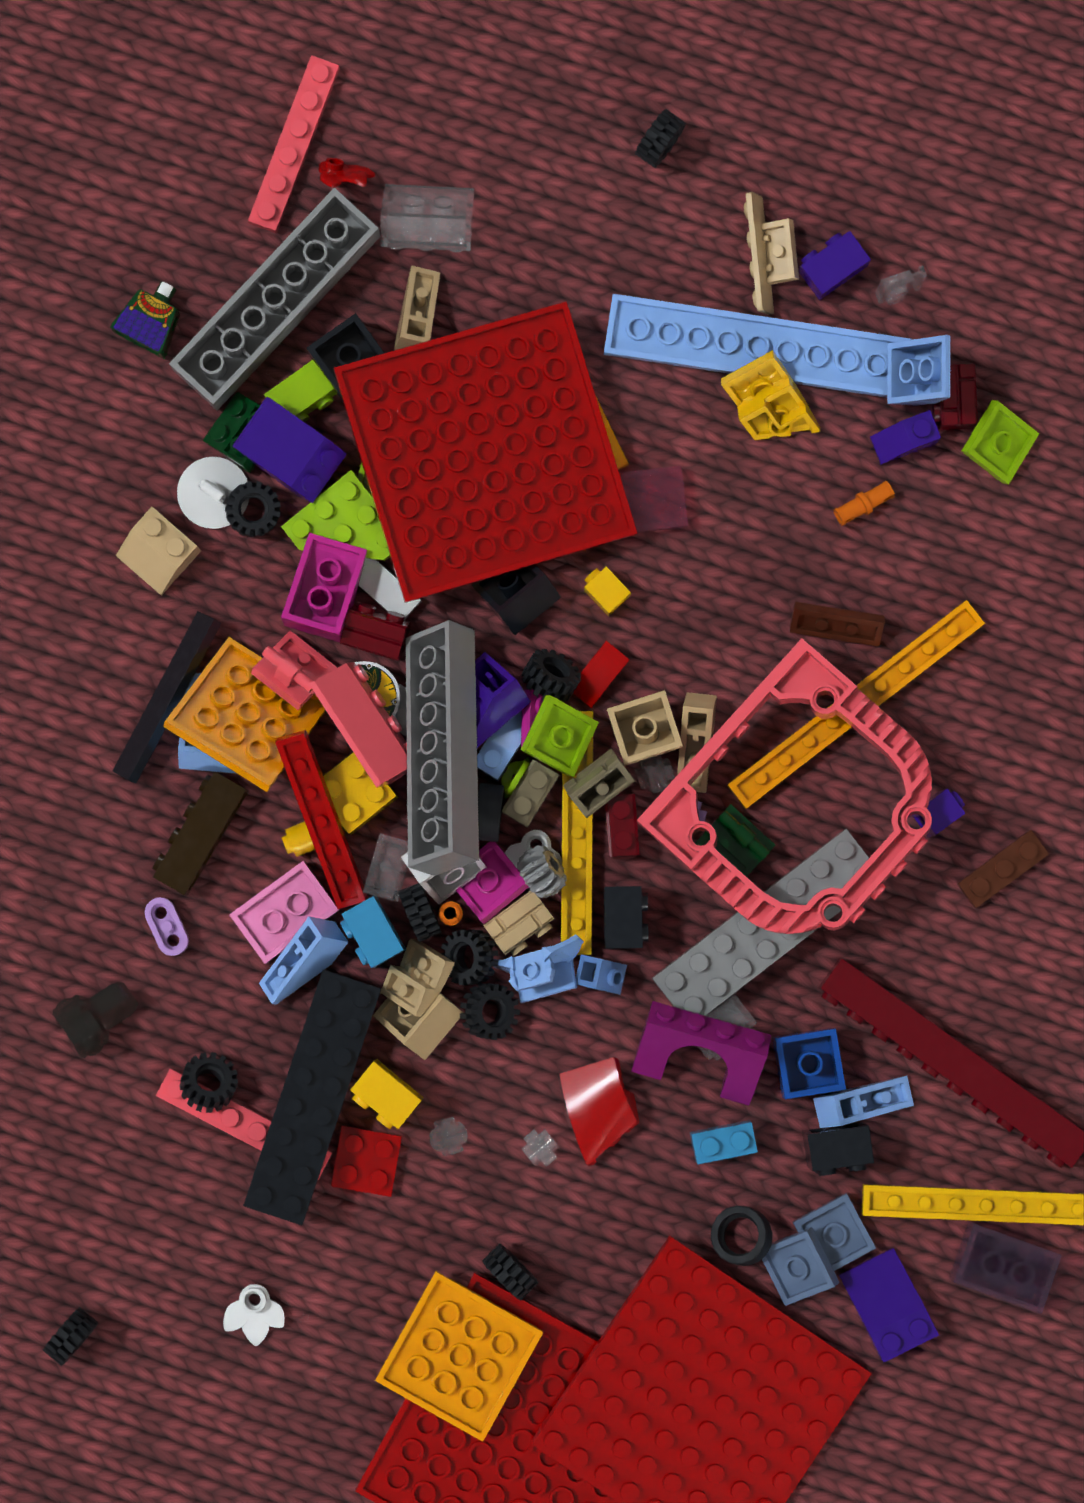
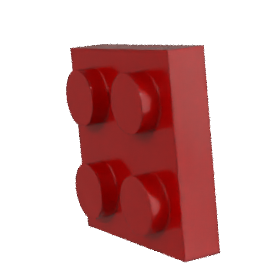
M342 1125L331 1186L391 1197L402 1135Z

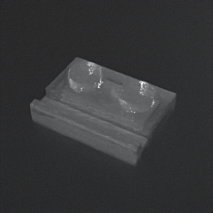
M919 266L916 273L913 274L911 270L881 279L875 291L878 303L887 301L888 305H892L904 300V295L909 292L910 288L914 287L915 291L920 290L927 278L924 266Z

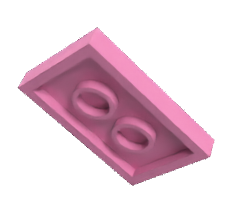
M302 861L229 915L264 964L282 953L309 916L327 920L338 912L339 909H337L336 904L307 864Z

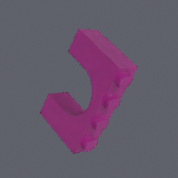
M652 1001L631 1072L661 1080L667 1060L675 1050L686 1046L704 1047L717 1053L727 1065L720 1098L749 1106L768 1056L771 1035Z

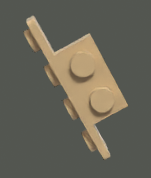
M754 192L746 193V202L744 203V213L749 223L747 243L752 253L750 273L755 283L752 298L759 312L770 315L774 314L771 285L799 280L794 223L789 218L765 223L762 196Z

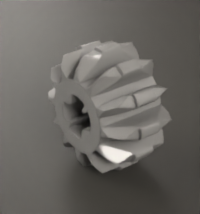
M537 845L534 848L528 849L524 852V855L519 857L517 866L521 871L520 876L524 879L525 884L529 886L531 892L535 893L539 898L554 896L565 886L567 877L564 873V868L560 865L559 859L547 847Z

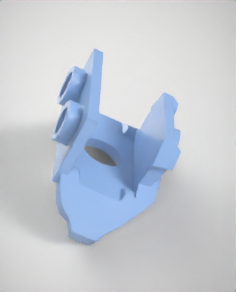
M575 934L556 945L542 947L541 950L516 957L511 956L504 960L493 959L498 961V965L494 967L510 973L509 982L519 992L520 1003L577 988L573 959L580 951L584 941Z

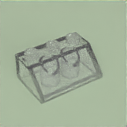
M385 184L380 215L381 247H389L391 249L417 248L423 251L433 249L450 250L452 252L471 251L474 188Z

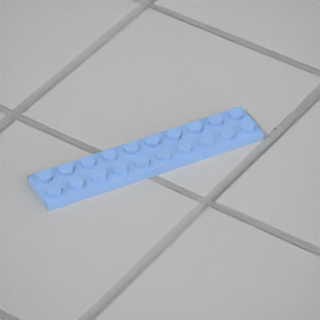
M613 294L604 355L730 374L773 350L795 384L887 398L888 343L911 339Z

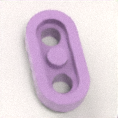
M166 898L152 899L146 905L145 918L159 949L164 954L170 956L182 954L189 945V936L175 905ZM159 907H164L167 911L163 919L158 918L156 915ZM175 934L179 937L177 946L169 944V937Z

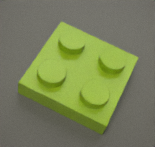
M992 400L961 452L1002 484L1009 485L1039 433L1001 402Z
M546 695L521 747V751L567 776L574 777L599 722L557 698Z

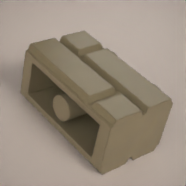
M610 749L578 773L576 778H572L565 783L563 787L583 815L588 818L634 783L635 779L615 752Z
M533 759L501 812L528 828L551 788L559 778V774Z

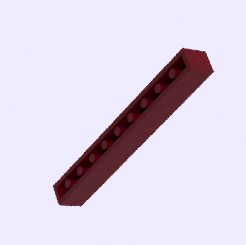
M839 958L818 987L824 992L821 995L824 1000L834 1007L838 1003L848 1009L846 1015L859 1025L863 1021L873 1027L871 1031L873 1035L885 1043L888 1039L898 1045L896 1049L898 1053L910 1061L913 1057L924 1063L921 1067L923 1071L935 1079L938 1075L949 1081L946 1087L960 1097L963 1093H966L973 1098L972 1106L985 1115L988 1111H991L999 1117L996 1123L1009 1132H1012L1013 1129L1019 1131L1024 1135L1021 1141L1034 1150H1037L1040 1146L1049 1153L1046 1158L1059 1168H1062L1064 1164L1073 1168L1084 1152L1083 1130L844 959Z

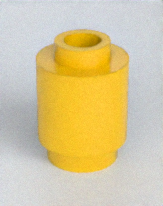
M305 821L285 829L286 836L281 838L288 854L294 852L295 856L298 857L315 850Z

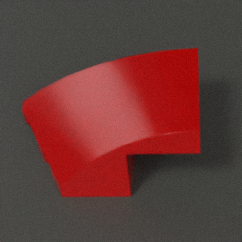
M615 1057L559 1074L572 1128L582 1156L588 1166L594 1165L597 1162L596 1159L606 1149L614 1147L625 1133L630 1132L640 1123L635 1095L624 1088L620 1062Z

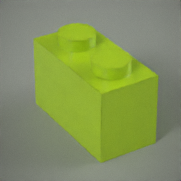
M311 360L265 393L264 396L265 398H271L300 420L306 422L309 419L308 414L316 408L322 410L334 401L332 397L336 395V392L315 361Z

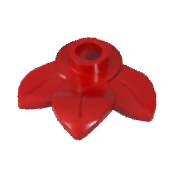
M327 158L326 161L319 164L320 181L331 188L339 186L342 182L366 187L367 178L375 177V173L371 169L360 165H347L338 158Z

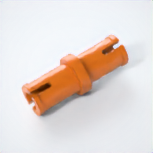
M885 480L882 484L865 493L862 491L857 493L855 499L833 509L834 515L839 524L844 526L862 514L868 515L872 513L873 508L889 499L895 498V493L888 481Z
M446 902L439 909V918L445 925H456L463 917V910L456 902ZM449 908H454L456 911V917L453 919L446 917V910Z

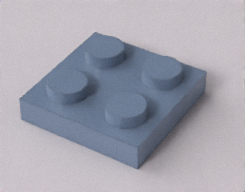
M847 1193L792 1221L797 1232L810 1227L813 1228L834 1271L876 1249Z
M812 1227L773 1242L767 1255L762 1259L785 1306L831 1289L840 1283Z

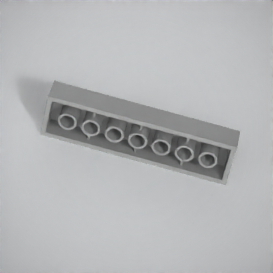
M333 188L169 363L172 370L218 411L381 237L379 228L337 189Z
M447 620L406 638L408 868L433 876L479 861L475 630Z
M845 829L763 892L783 903L806 905L814 895L823 889L831 887L842 889L869 857L849 831ZM830 906L825 910L824 916L827 920H830L841 909L837 906ZM736 912L653 976L652 980L673 1007L706 1016L817 929L799 934L774 933L757 927Z

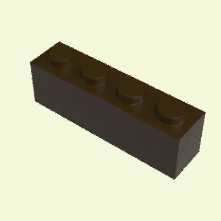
M215 771L212 776L207 774L199 787V791L202 794L197 802L191 801L183 815V817L187 818L181 829L175 828L168 840L171 847L166 855L162 853L159 855L152 868L156 871L153 878L185 896L189 895L249 792Z

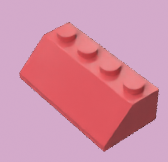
M354 662L345 663L314 680L309 685L376 788L392 784L407 773V742L400 733L402 727L399 721L393 715L389 716L383 706L386 703L377 690L373 691L367 683L369 677L360 664L356 666Z

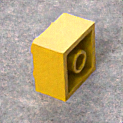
M354 752L323 776L340 823L350 835L399 798L389 785L376 788Z
M378 1059L372 1062L350 1089L355 1094L352 1099L365 1110L369 1106L378 1113L376 1119L388 1129H391L393 1126L399 1129L424 1098Z

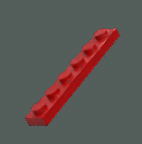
M303 730L277 738L275 744L337 909L362 903L367 900L368 896L307 731Z

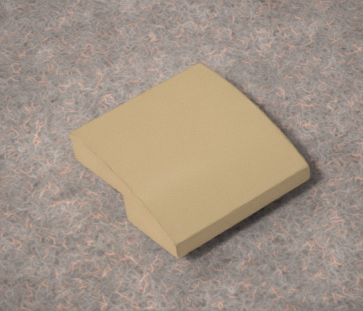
M410 938L400 966L390 965L380 993L414 1016L421 1017L441 992L455 962L425 943Z

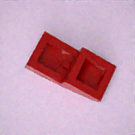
M605 641L582 670L581 681L573 694L592 708L630 659L608 641Z

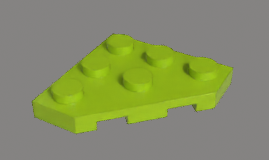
M353 470L346 473L320 494L313 503H309L281 526L300 551L304 550L309 533H313L366 549V558L387 560L390 557L372 495Z

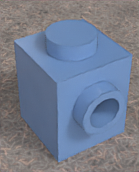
M581 954L576 974V983L580 986L620 995L627 965Z

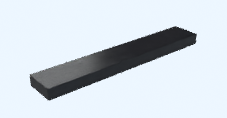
M197 611L112 772L135 784L137 783L166 729L163 727L165 720L182 699L219 630L221 622Z

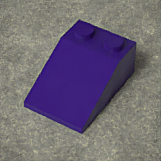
M269 397L265 398L232 446L295 495L310 503L315 501L347 455V453Z
M894 1248L839 1274L883 1363L939 1336Z

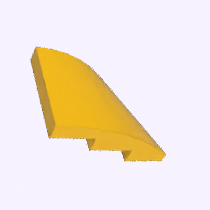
M773 350L721 378L722 387L737 405L739 421L754 440L769 439L773 436L787 437L791 436L792 432L810 430L811 433L820 431V426L807 402Z

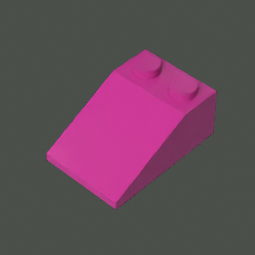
M309 533L281 616L284 626L340 643L348 610L354 605L367 550Z

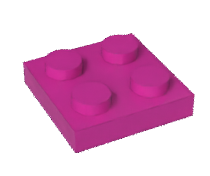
M492 841L479 850V857L487 868L480 871L465 886L459 887L456 890L483 924L487 923L529 888L520 876V871L497 843Z

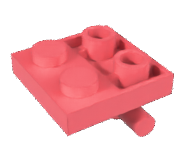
M290 630L273 648L271 646L265 648L262 653L264 657L253 667L251 674L295 709L299 710L315 694L309 684L337 667Z

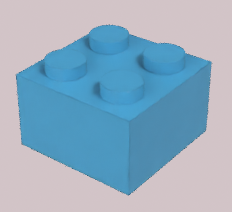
M372 896L341 914L344 918L340 922L341 927L348 938L354 937L359 947L355 949V952L363 965L369 964L371 968H375L406 950L376 896Z

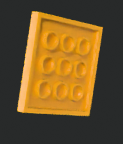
M228 637L165 720L163 727L268 792L284 770L283 762L275 744L276 739L306 730L309 735L326 710L316 694L299 710L295 709L251 674L253 667L262 657Z
M436 1270L375 1381L483 1442L540 1340L543 1330Z

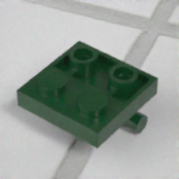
M236 392L203 441L251 474L256 464L232 446L260 405L241 393Z
M731 804L712 824L718 838L715 849L746 877L775 846L767 836ZM705 831L695 844L700 846L707 844L710 840V834Z

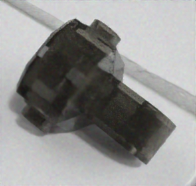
M116 982L91 998L75 995L72 998L60 1001L56 1008L53 1009V1016L79 1056L86 1058L87 1056L98 1054L103 1049V1046L109 1041V1030L131 1016L137 1009L138 1002L123 982Z

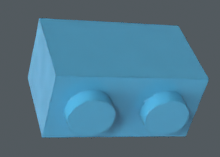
M750 1120L690 1132L697 1165L758 1153L753 1126Z

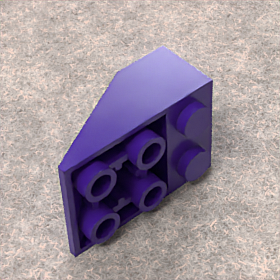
M486 652L475 660L477 748L531 702L518 681Z

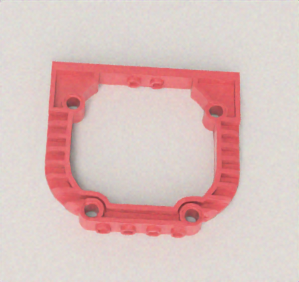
M801 638L637 819V822L739 914L757 927L780 934L805 933L821 926L835 931L843 928L849 921L854 924L866 911L862 906L871 897L875 901L887 888L883 883L892 874L896 878L907 866L908 863L904 861L912 851L918 854L927 844L928 840L925 836L929 833L932 823L931 813L927 809L932 790L931 770L926 755L918 742L857 688V685ZM821 695H829L834 699L833 705L826 709L819 707L816 702ZM770 697L780 705L789 703L809 704L815 716L821 719H829L835 715L839 716L889 759L899 772L905 791V796L897 803L893 810L891 820L893 832L842 889L832 887L823 889L814 895L806 905L783 903L764 893L715 849L718 841L716 831L711 824L700 821L698 794L690 786L714 759L718 762L725 756L730 749L727 744L734 737L739 739L750 727L747 722ZM918 814L922 816L925 820V825L920 829L911 828L907 823L911 815ZM706 831L710 834V840L705 845H697L693 842L695 833ZM837 906L841 909L842 916L838 921L831 922L825 918L824 912L828 907Z

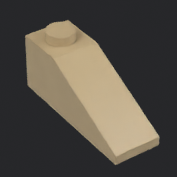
M411 265L394 350L430 340L440 272Z
M686 693L680 736L683 748L679 749L677 775L713 736L716 695ZM710 764L690 785L697 792L706 793Z

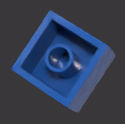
M836 1028L772 1037L782 1098L792 1099L846 1090Z

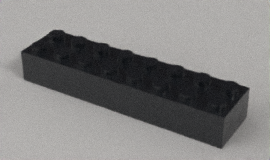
M326 970L322 971L243 1205L244 1207L303 1225L381 992L380 988Z

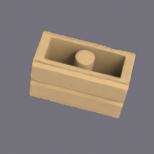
M529 891L483 926L505 955L511 952L515 956L528 946L525 940L534 933L539 938L553 927L549 922L554 920V918L535 893Z

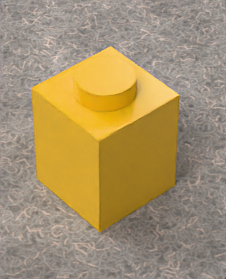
M607 566L602 571L596 568L584 580L587 583L584 586V591L608 617L631 596V592Z

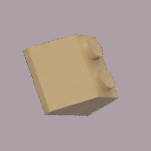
M151 507L131 529L116 556L162 596L201 550L155 508Z
M665 690L607 709L624 766L683 748Z
M440 992L421 1017L414 1016L389 998L384 1001L373 1016L405 1046L426 1060L460 1019V1013L464 1012Z

